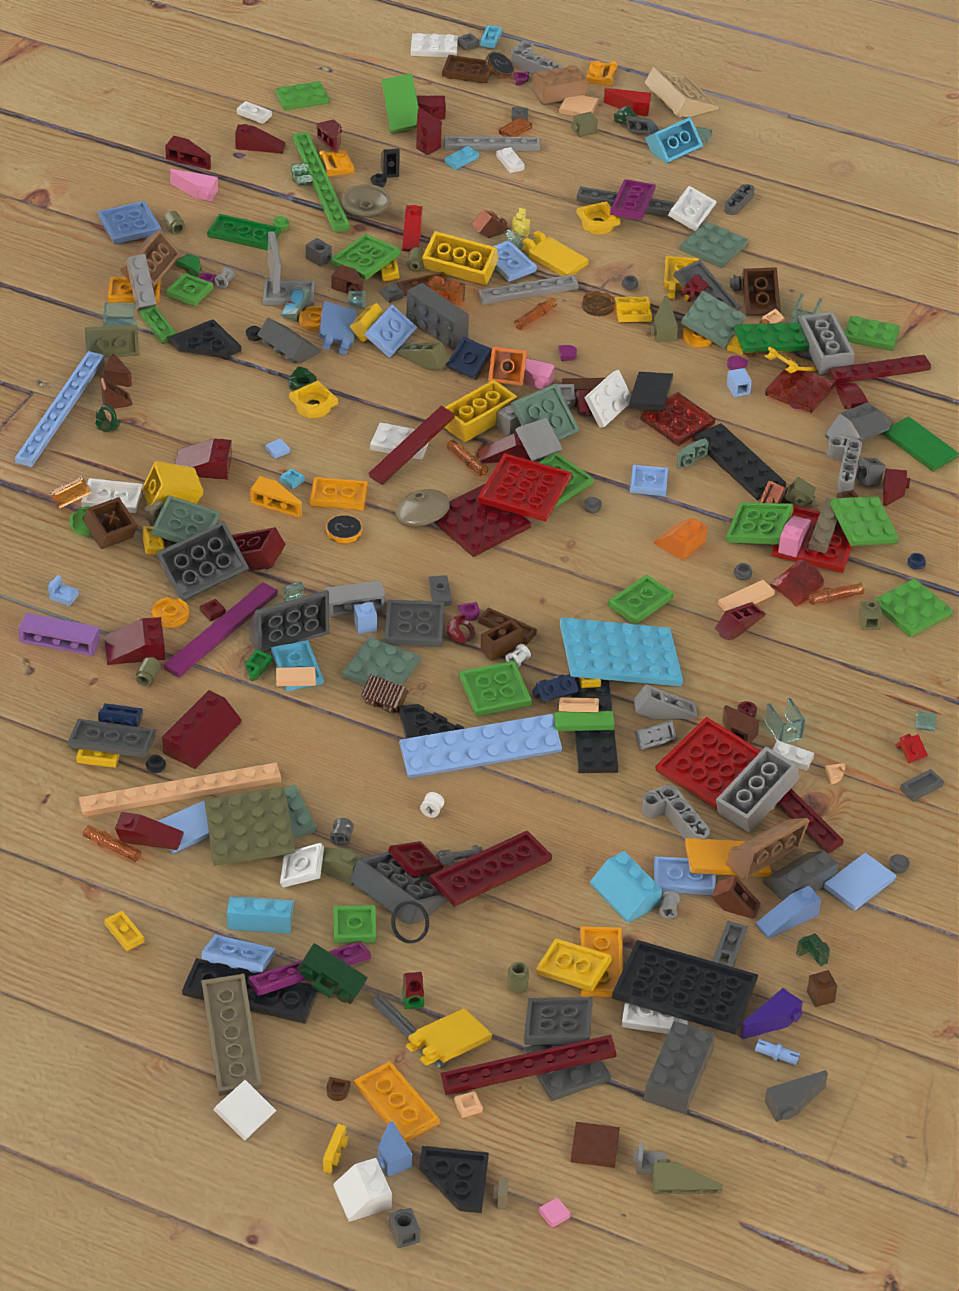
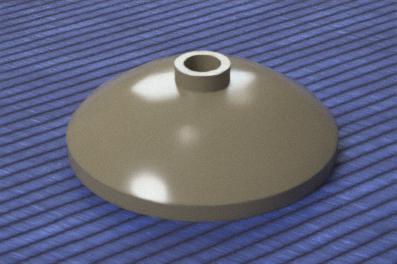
M371 184L350 187L342 195L343 207L348 212L361 217L379 215L386 211L391 204L390 194L385 189Z
M435 489L418 490L405 496L396 507V516L399 522L407 526L427 525L443 517L449 509L450 502L447 495Z

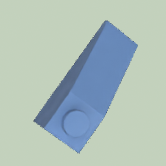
M810 886L802 888L789 895L756 922V926L767 939L818 916L821 898Z

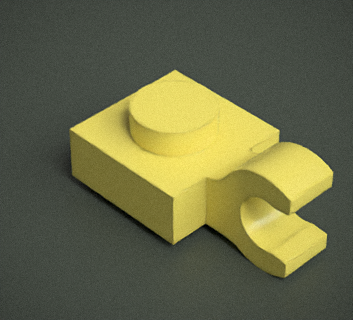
M519 208V213H516V216H514L512 220L513 234L528 237L530 220L525 219L526 209Z

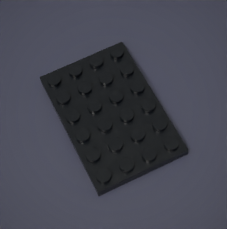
M637 940L613 990L612 999L736 1035L758 981V974Z

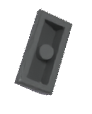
M626 117L629 132L654 134L659 130L651 119Z

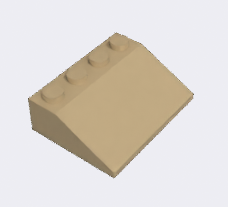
M653 67L645 81L649 90L655 93L659 100L666 103L665 106L674 111L673 114L678 117L684 116L689 118L718 110L719 108L687 75Z

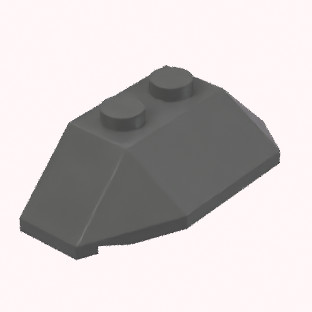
M869 402L863 403L860 406L840 413L825 433V437L829 439V437L837 435L863 441L888 431L891 427L892 419Z

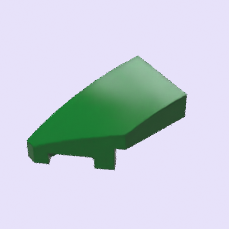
M186 254L176 260L177 267L188 269L189 275H200L202 268L199 257Z
M255 649L250 658L245 661L250 681L253 682L267 669L273 661L271 655Z

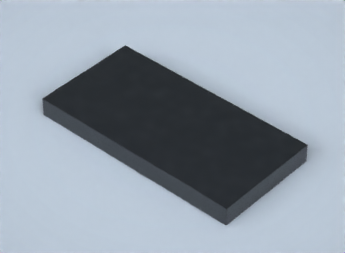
M638 372L629 401V408L663 411L673 381V373Z

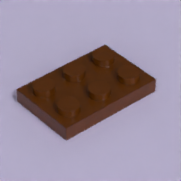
M448 55L442 70V77L488 83L493 66L489 60Z

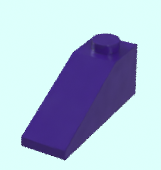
M782 988L742 1023L740 1037L746 1039L788 1027L792 1022H797L801 1018L803 1002Z

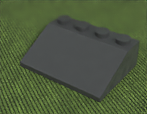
M224 521L156 553L166 577L179 599L183 601L249 570Z
M321 591L256 610L249 626L250 641L254 648L265 653L271 651V647L306 641L329 634V591Z
M389 852L358 859L349 880L359 890L369 894L374 901L381 903L392 913L400 903L415 901L425 908L429 916L448 901L429 882V874L411 877ZM412 904L402 906L396 914L406 924L417 923L425 919L422 911Z

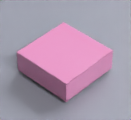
M558 1197L539 1207L540 1215L551 1228L564 1222L571 1216L569 1210Z

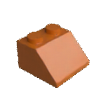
M492 346L488 381L495 380L498 383L523 386L527 351Z
M695 518L678 522L655 540L654 544L684 561L706 542L707 525Z

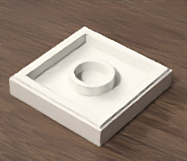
M322 843L295 849L296 853L284 855L280 884L283 888L320 878L324 853Z
M246 1080L238 1085L214 1108V1111L244 1141L276 1112Z

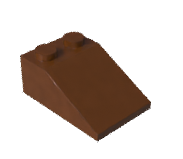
M777 267L743 269L742 287L747 316L766 315L774 309L781 313Z

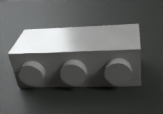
M141 254L128 257L126 264L136 309L141 310L155 306L156 300L146 255Z
M381 580L325 588V590L329 591V617L354 614V605L373 602L375 610L385 609V593Z

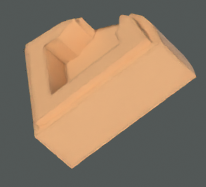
M845 763L825 766V773L830 785L839 782L843 778Z

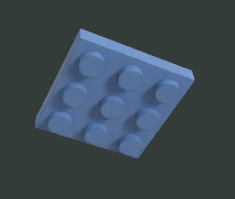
M145 201L98 211V218L114 244L149 237L160 229L161 231L160 225Z

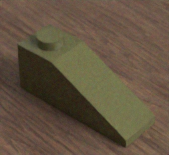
M664 296L654 318V325L651 326L652 336H655L656 342L677 341L678 326L669 298Z
M443 342L406 343L396 351L398 355L426 369L440 370L450 361Z
M324 847L321 873L352 886L354 883L349 880L357 860L362 859V855L345 848Z
M659 1159L652 1166L653 1194H720L723 1189L722 1184L679 1163L671 1162L669 1159Z

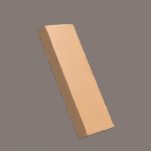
M762 580L719 599L718 605L726 611L751 602L756 604L774 596L775 590Z

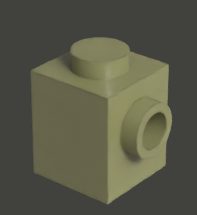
M591 111L574 115L572 129L579 137L597 133L598 120Z
M797 477L788 486L785 499L798 507L805 508L815 500L816 496L814 493L816 487Z
M860 601L858 615L861 630H880L882 622L880 602Z

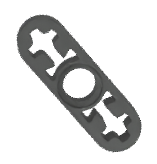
M751 184L741 185L725 202L724 212L729 215L737 214L754 197V186Z

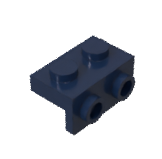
M562 674L548 681L541 680L537 682L532 690L534 698L541 697L543 702L577 693L579 689L574 677H571L570 674Z
M104 703L103 708L98 711L99 722L139 727L143 716V708Z

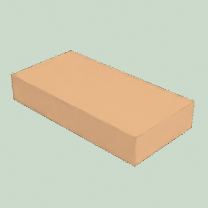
M315 667L276 668L277 686H316Z
M561 697L559 711L598 712L599 699Z

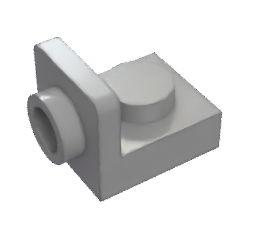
M640 1142L639 1150H634L633 1164H637L636 1173L652 1175L653 1163H657L659 1159H665V1153L643 1150L644 1143Z

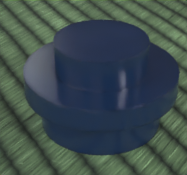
M913 553L908 558L907 564L912 569L919 570L926 566V560L924 555Z

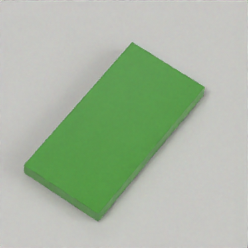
M412 73L382 79L391 134L416 129L419 107Z

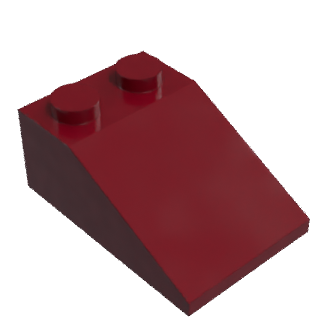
M213 438L179 449L175 464L195 468L199 478L227 480L232 460V440Z
M276 527L232 535L249 569L253 570L272 568L286 545Z
M161 617L142 618L104 636L107 665L142 662L144 658L150 657L158 661L165 660Z

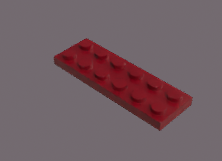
M524 831L430 875L429 882L455 907L550 862L552 854L529 831Z

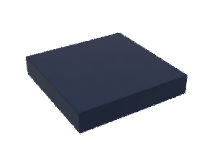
M463 337L451 355L450 361L446 363V366L476 380L490 359L492 349Z

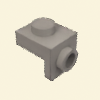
M557 384L568 408L575 406L574 384Z

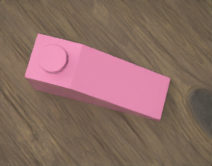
M170 169L171 185L196 199L213 201L218 191V177Z
M526 359L524 383L532 388L541 390L551 386L554 380L555 365Z
M793 516L786 523L782 531L778 553L796 557L811 520Z

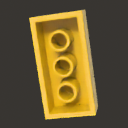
M434 231L422 257L424 268L438 273L444 272L445 275L487 286L499 259L496 247Z
M492 380L445 406L446 409L455 414V418L444 428L465 443L497 425V412L507 405H511L512 402L518 400V397L495 380Z

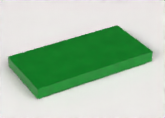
M219 214L207 231V237L268 251V232H275L277 239L281 233V228Z
M909 416L891 425L888 431L883 432L885 437L931 471H935L958 458L959 452Z

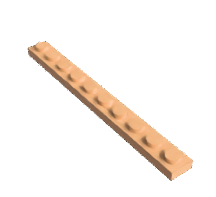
M277 762L79 797V804L83 817L278 783L281 782V774Z

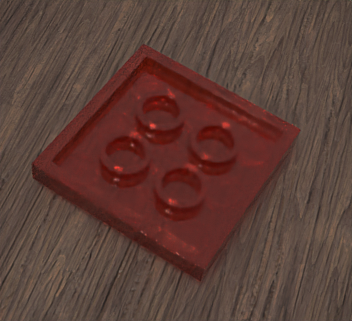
M784 369L766 388L765 395L812 413L834 389L835 382L811 372L797 370L789 373Z
M679 392L667 398L663 411L647 410L641 414L640 418L677 446L693 438L694 434L715 424L716 418Z

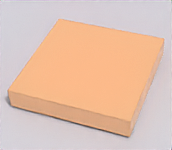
M584 95L565 98L559 108V113L570 116L590 111L593 113L598 104V98Z

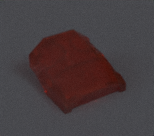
M798 560L782 575L774 579L770 587L777 590L797 607L809 600L824 585V579L819 570L806 560Z

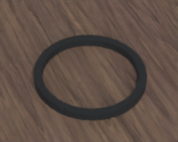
M415 901L400 903L396 906L391 916L392 930L396 937L405 943L421 941L429 929V917L425 908ZM406 904L418 907L425 918L424 931L415 940L405 939L396 929V914Z

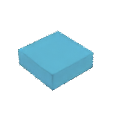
M291 468L279 476V481L293 490L305 481V476Z

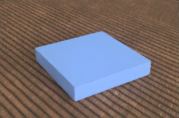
M633 465L630 493L666 496L669 468Z

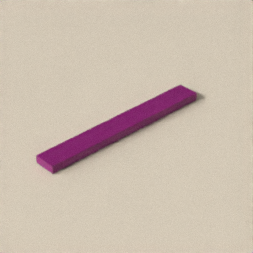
M262 582L164 664V669L179 678L252 617L256 610L261 609L276 597L278 590Z

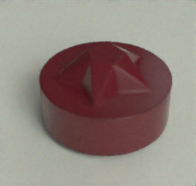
M744 701L738 705V711L753 718L756 717L757 706L754 703Z

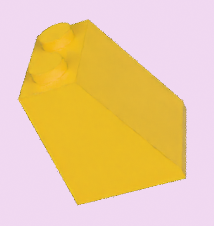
M155 461L143 485V494L147 505L161 501L164 506L168 495L197 504L199 498L203 495V488L195 468Z

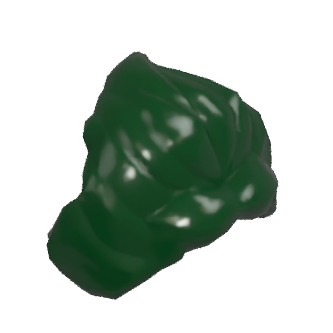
M628 105L614 113V120L616 123L627 125V116H638Z
M300 366L291 373L288 379L291 390H293V387L300 389L317 381V377L313 373Z
M103 405L96 411L95 424L98 430L111 432L116 430L122 420L117 419L115 410L109 405ZM104 410L110 412L112 417L111 422L107 419Z

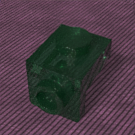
M307 163L291 165L292 178L295 183L307 185L308 182L313 181L312 174L308 173Z
M814 933L810 936H804L798 941L796 954L800 957L810 953L816 962L823 966L828 963L830 949L827 943L823 942Z

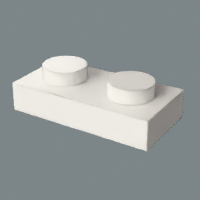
M247 101L237 108L238 115L264 124L272 117V111Z
M511 147L496 151L497 158L509 173L524 170L525 164Z
M778 740L772 749L796 763L799 769L805 771L808 770L814 758L813 752Z

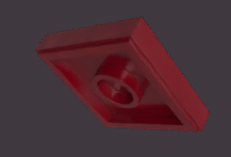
M421 841L391 845L388 849L391 856L411 877L433 874L444 868L443 864Z

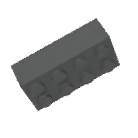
M423 283L407 291L406 317L411 322L440 342H443L444 345L452 350L457 348L463 337L468 338V313Z
M674 1021L646 1084L644 1101L686 1114L713 1051L715 1034Z

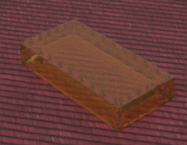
M519 117L500 128L499 134L503 137H517L531 129L532 123Z
M83 476L50 491V495L58 508L92 493Z

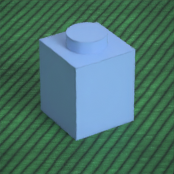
M745 368L728 371L727 386L733 397L749 395L752 380Z
M373 602L354 605V623L358 634L377 632V614Z

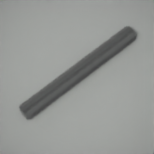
M381 994L373 998V1005L407 1038L416 1032L417 1029ZM423 1046L419 1050L422 1052L423 1049L426 1048V1046ZM438 1059L433 1064L437 1068H442L447 1062L443 1063Z

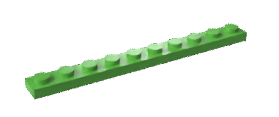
M309 133L293 134V142L333 232L350 230V224Z

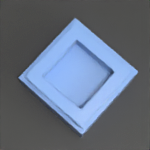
M281 438L265 444V450L274 459L290 453V448Z

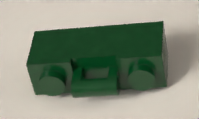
M313 943L297 968L304 978L315 981L311 986L328 998L334 993L339 1001L349 1004L354 1001L368 977Z

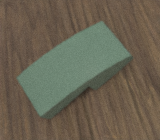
M706 438L687 445L678 453V469L694 465L695 459L707 456L709 442Z

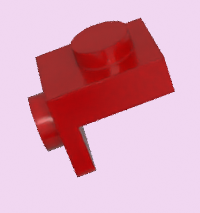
M906 734L900 737V742L895 744L896 748H902L908 764L928 756L919 734L914 736Z

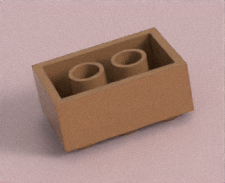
M574 65L565 68H554L548 71L541 70L533 73L532 90L543 104L564 101L568 97L587 96L588 80L579 68Z

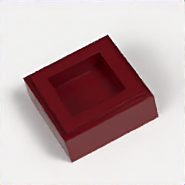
M217 599L200 606V611L209 621L215 620L226 613V609Z

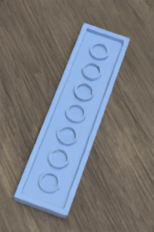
M553 714L401 739L399 741L408 779L562 752L558 731L555 730Z

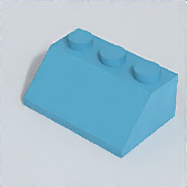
M691 117L645 138L651 153L665 163L703 146Z
M625 851L609 858L590 881V885L627 923L659 907L661 904L662 889Z
M232 895L229 897L227 909V930L290 934L295 899Z

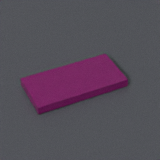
M624 179L611 207L610 215L642 220L655 192L656 185Z

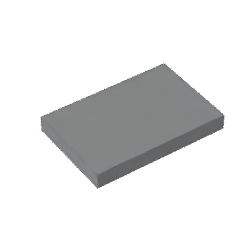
M265 279L263 305L285 306L294 289L308 288L310 289V296L305 306H314L315 281L280 280V292L273 293L271 280Z
M547 418L515 429L531 461L563 450Z

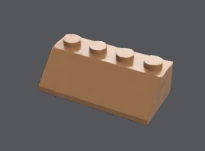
M159 229L148 237L132 255H146L151 282L154 287L181 256V253ZM125 263L120 271L130 281L127 264Z
M807 818L787 819L782 823H776L771 829L762 831L755 838H750L744 844L733 847L729 852L726 865L743 880L798 850L810 820Z

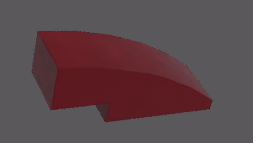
M855 383L835 384L844 409H852L868 402L861 388Z

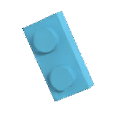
M487 25L480 40V46L495 49L502 34V27Z
M466 146L447 156L445 164L457 170L478 159L479 152Z

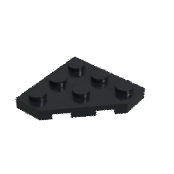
M214 319L169 337L170 343L181 352L229 357L241 352V345Z
M420 704L399 706V715L405 739L464 729L463 726L459 724L454 725L448 722L447 718L435 712L432 714L424 710V706Z
M422 1146L419 1170L459 1211L482 1213L489 1153Z

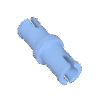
M760 1038L755 1048V1052L773 1057L775 1061L779 1059L794 1066L797 1065L800 1056L799 1052L784 1048L782 1044L778 1043V1045H775Z

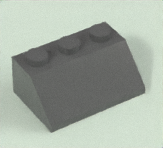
M269 317L257 334L262 338L261 342L269 347L271 345L274 346V351L281 355L284 353L286 355L285 358L292 363L294 361L303 363L321 351L287 326Z
M825 851L808 852L765 878L763 883L782 900L807 886H810L816 892L824 887L825 882L837 874L838 862Z

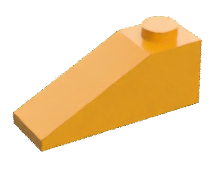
M259 476L250 489L251 503L301 518L302 502L277 481Z

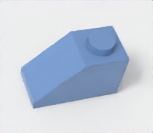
M393 1121L387 1125L378 1146V1157H376L381 1170H384L387 1177L412 1168V1153Z

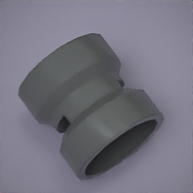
M347 818L336 819L330 835L331 842L337 846L348 845L354 828L353 822Z

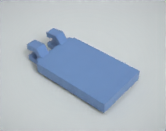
M324 301L319 330V338L324 339L323 349L329 350L330 344L335 342L340 344L339 353L346 355L347 349L352 347L354 343V332L349 326L356 320L357 310Z

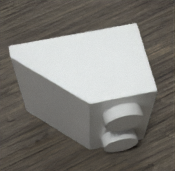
M376 1158L354 1164L333 1184L349 1222L392 1209V1192Z

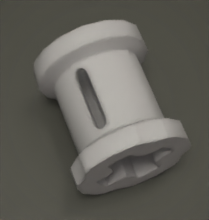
M224 267L221 270V274L217 275L214 279L216 286L223 289L227 288L229 282L235 278V272L229 267Z
M673 891L664 892L661 898L663 904L659 909V913L666 919L675 918L678 914L677 904L680 902V896Z

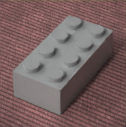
M834 312L802 315L800 317V325L809 343L808 352L819 374L829 373L830 368L853 365L855 353Z
M765 747L716 799L718 814L750 833L799 780L798 765L772 749Z

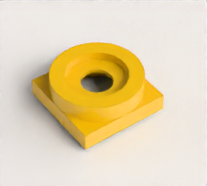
M607 201L577 208V215L582 220V227L589 233L605 234L610 232L614 226L620 225V218L610 215L611 206ZM599 218L602 219L603 222L594 221V219Z
M319 381L289 393V399L296 405L298 413L307 418L323 417L330 412L331 407L338 405V398ZM311 400H316L319 402L318 404L314 405L308 404V402Z

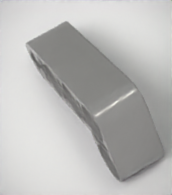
M522 41L511 49V63L513 67L523 72H529L530 75L541 70L548 71L554 68H563L562 65L533 53V43L531 41Z
M834 435L828 439L827 456L831 459L842 461L837 493L854 490L862 442L855 438Z
M664 785L643 795L641 813L644 817L656 818L665 814L685 840L686 838L709 839V827L676 787Z

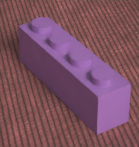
M26 613L18 628L20 642L89 656L94 655L100 643V628L97 626Z

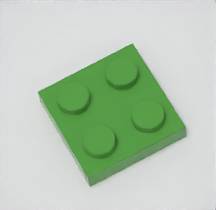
M184 273L166 290V296L196 306L213 290V283Z
M375 905L333 906L334 943H356L359 941L362 943H376Z

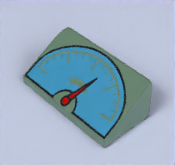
M294 289L281 316L297 321L299 313L303 310L310 296V289Z

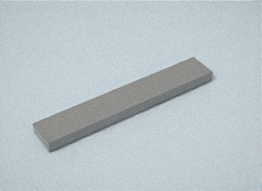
M444 136L445 150H461L469 146L474 150L498 151L510 147L513 151H540V137Z
M574 275L480 289L477 290V295L482 305L577 290L579 289V284Z

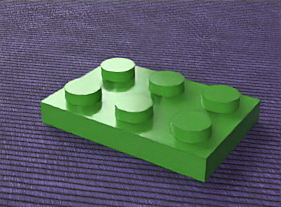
M320 81L275 88V94L284 111L329 104V97Z
M850 316L844 334L850 343L893 351L900 331V325Z
M646 574L608 600V607L633 624H638L674 598V592Z

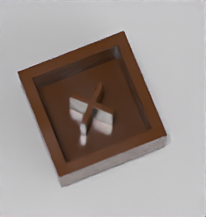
M120 497L87 508L83 520L101 549L133 538L138 526Z

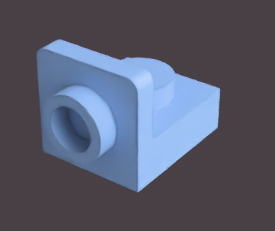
M59 575L53 581H50L48 585L50 600L69 607L79 595L78 589L62 584V578Z

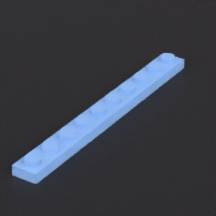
M90 351L86 353L16 455L15 463L33 467L104 362V355Z

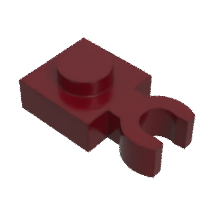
M695 274L686 283L680 296L689 295L688 302H691L694 295L698 297L702 291L708 288L709 284Z

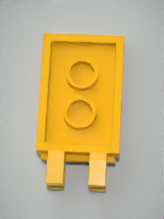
M538 230L533 233V236L536 237L535 239L526 238L523 240V244L526 245L522 247V250L528 253L531 259L561 276L574 275L588 265V258L551 237L546 238L545 234Z
M666 256L663 288L668 290L669 299L674 300L675 290L683 291L684 289L673 276L674 272L698 261L699 258ZM685 294V301H688L689 295Z
M463 1008L417 1029L415 1033L409 1035L408 1039L411 1043H407L406 1047L413 1052L426 1046L422 1051L425 1056L420 1058V1061L426 1066L436 1062L438 1059L444 1063L490 1041L492 1033Z

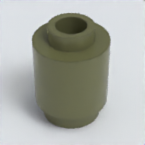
M170 211L164 216V222L172 233L180 234L184 231L185 223L178 212Z
M415 247L409 252L407 266L412 271H420L424 266L422 259L424 250L422 248Z
M152 657L143 659L136 673V681L140 685L149 686L155 681L161 669L158 660Z
M514 962L508 969L507 987L514 993H522L528 988L529 969L522 962Z

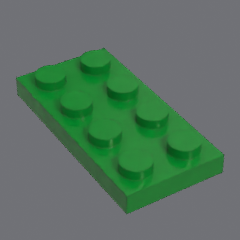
M800 323L735 324L734 331L743 353L770 352L768 350L769 347L776 351H808L809 343Z

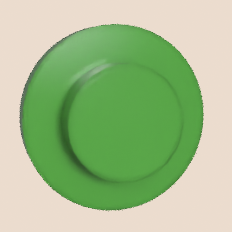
M278 216L273 220V226L280 227L281 231H284L289 226V220L284 216Z

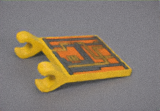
M769 347V354H765V357L769 360L778 357L790 365L788 368H785L789 373L797 370L816 371L817 369L793 352L776 351Z

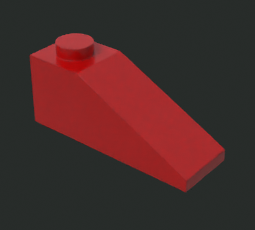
M605 88L604 103L618 109L629 105L636 115L648 116L651 93Z
M406 205L402 251H411L420 245L423 206Z

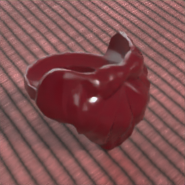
M465 614L454 616L447 626V635L451 640L462 644L472 640L475 636V629L469 621L465 620ZM459 625H464L469 629V637L460 630Z

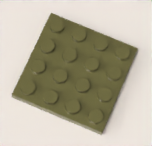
M285 787L204 799L214 866L296 853Z

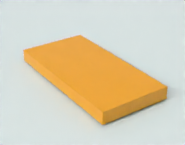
M686 838L685 847L690 873L738 876L726 864L730 850L735 846L738 847L744 844L745 841ZM770 865L751 876H770Z
M580 926V946L609 954L612 959L594 990L591 992L581 988V996L612 997L613 990L623 971L622 928Z
M391 1061L354 1080V1086L387 1125L391 1121L394 1122L405 1142L440 1124V1118Z

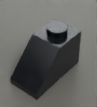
M384 149L381 152L382 174L387 178L399 177L400 149Z

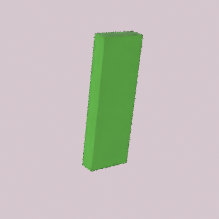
M156 306L140 310V316L162 344L170 342L169 337L177 334Z
M613 711L554 712L555 730L557 731L614 730Z

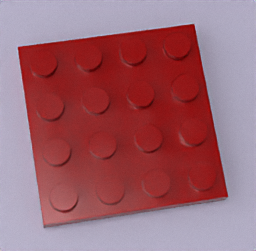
M504 453L480 492L478 503L546 522L571 480L572 472Z
M793 505L794 511L791 518L797 516L811 520L808 531L796 557L778 553L779 544L774 545L772 556L844 573L853 546H850L839 521L827 552L822 553L808 549L809 542L821 512Z
M705 717L655 768L658 773L717 810L716 799L761 750L708 717Z

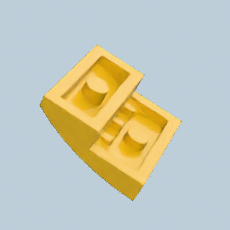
M615 297L618 322H652L649 297Z

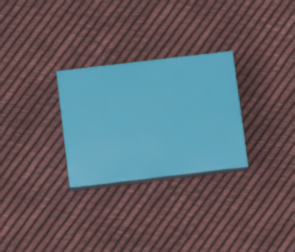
M308 640L271 647V653L277 668L315 667L316 685L324 684L323 676ZM284 686V687H285V690H286V691H291V690L301 689V688L310 687V686Z

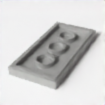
M268 232L267 264L273 293H279L281 260L275 232Z

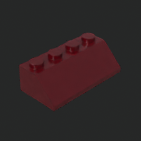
M208 690L162 736L163 754L196 769L242 722V719L225 697Z

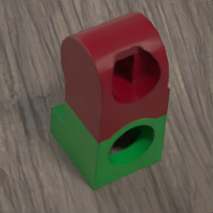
M422 972L404 973L402 998L404 1009L424 1007ZM413 997L419 998L417 1002L409 1001Z

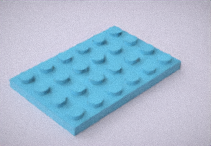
M561 617L560 628L571 677L682 686L683 678L670 628Z

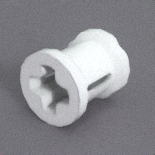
M519 644L513 653L506 655V661H515L517 668H519L524 660H528L531 657L530 650L525 645Z

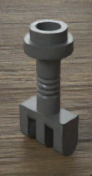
M473 845L472 850L451 852L450 849L440 850L436 853V857L441 864L454 863V860L469 858L483 851V849L478 847V845Z

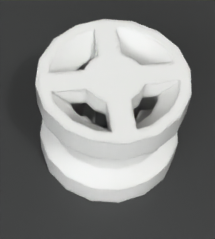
M435 792L427 793L420 806L421 812L430 818L437 817L444 805L443 797Z

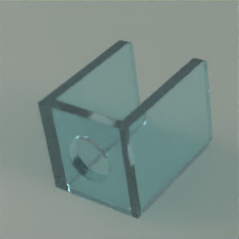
M801 293L793 309L791 323H800L798 318L802 315L819 314L821 312L822 298H819L813 313L801 310L803 294Z
M105 303L103 325H136V319H133L135 304Z
M791 698L787 699L785 713L789 721L788 723L783 724L771 703L767 704L765 722L776 740L786 743L803 737L805 719ZM793 728L795 732L788 735L787 732Z

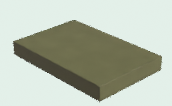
M137 324L85 327L86 353L90 351L102 354L104 358L110 357L112 354H115L117 357L139 356Z

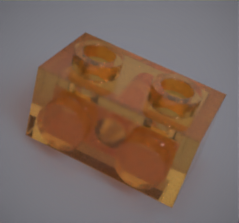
M433 276L428 284L430 289L459 308L465 301L464 283Z

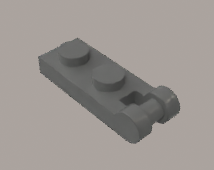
M727 921L712 961L734 967L748 926ZM721 958L728 959V962L722 961Z

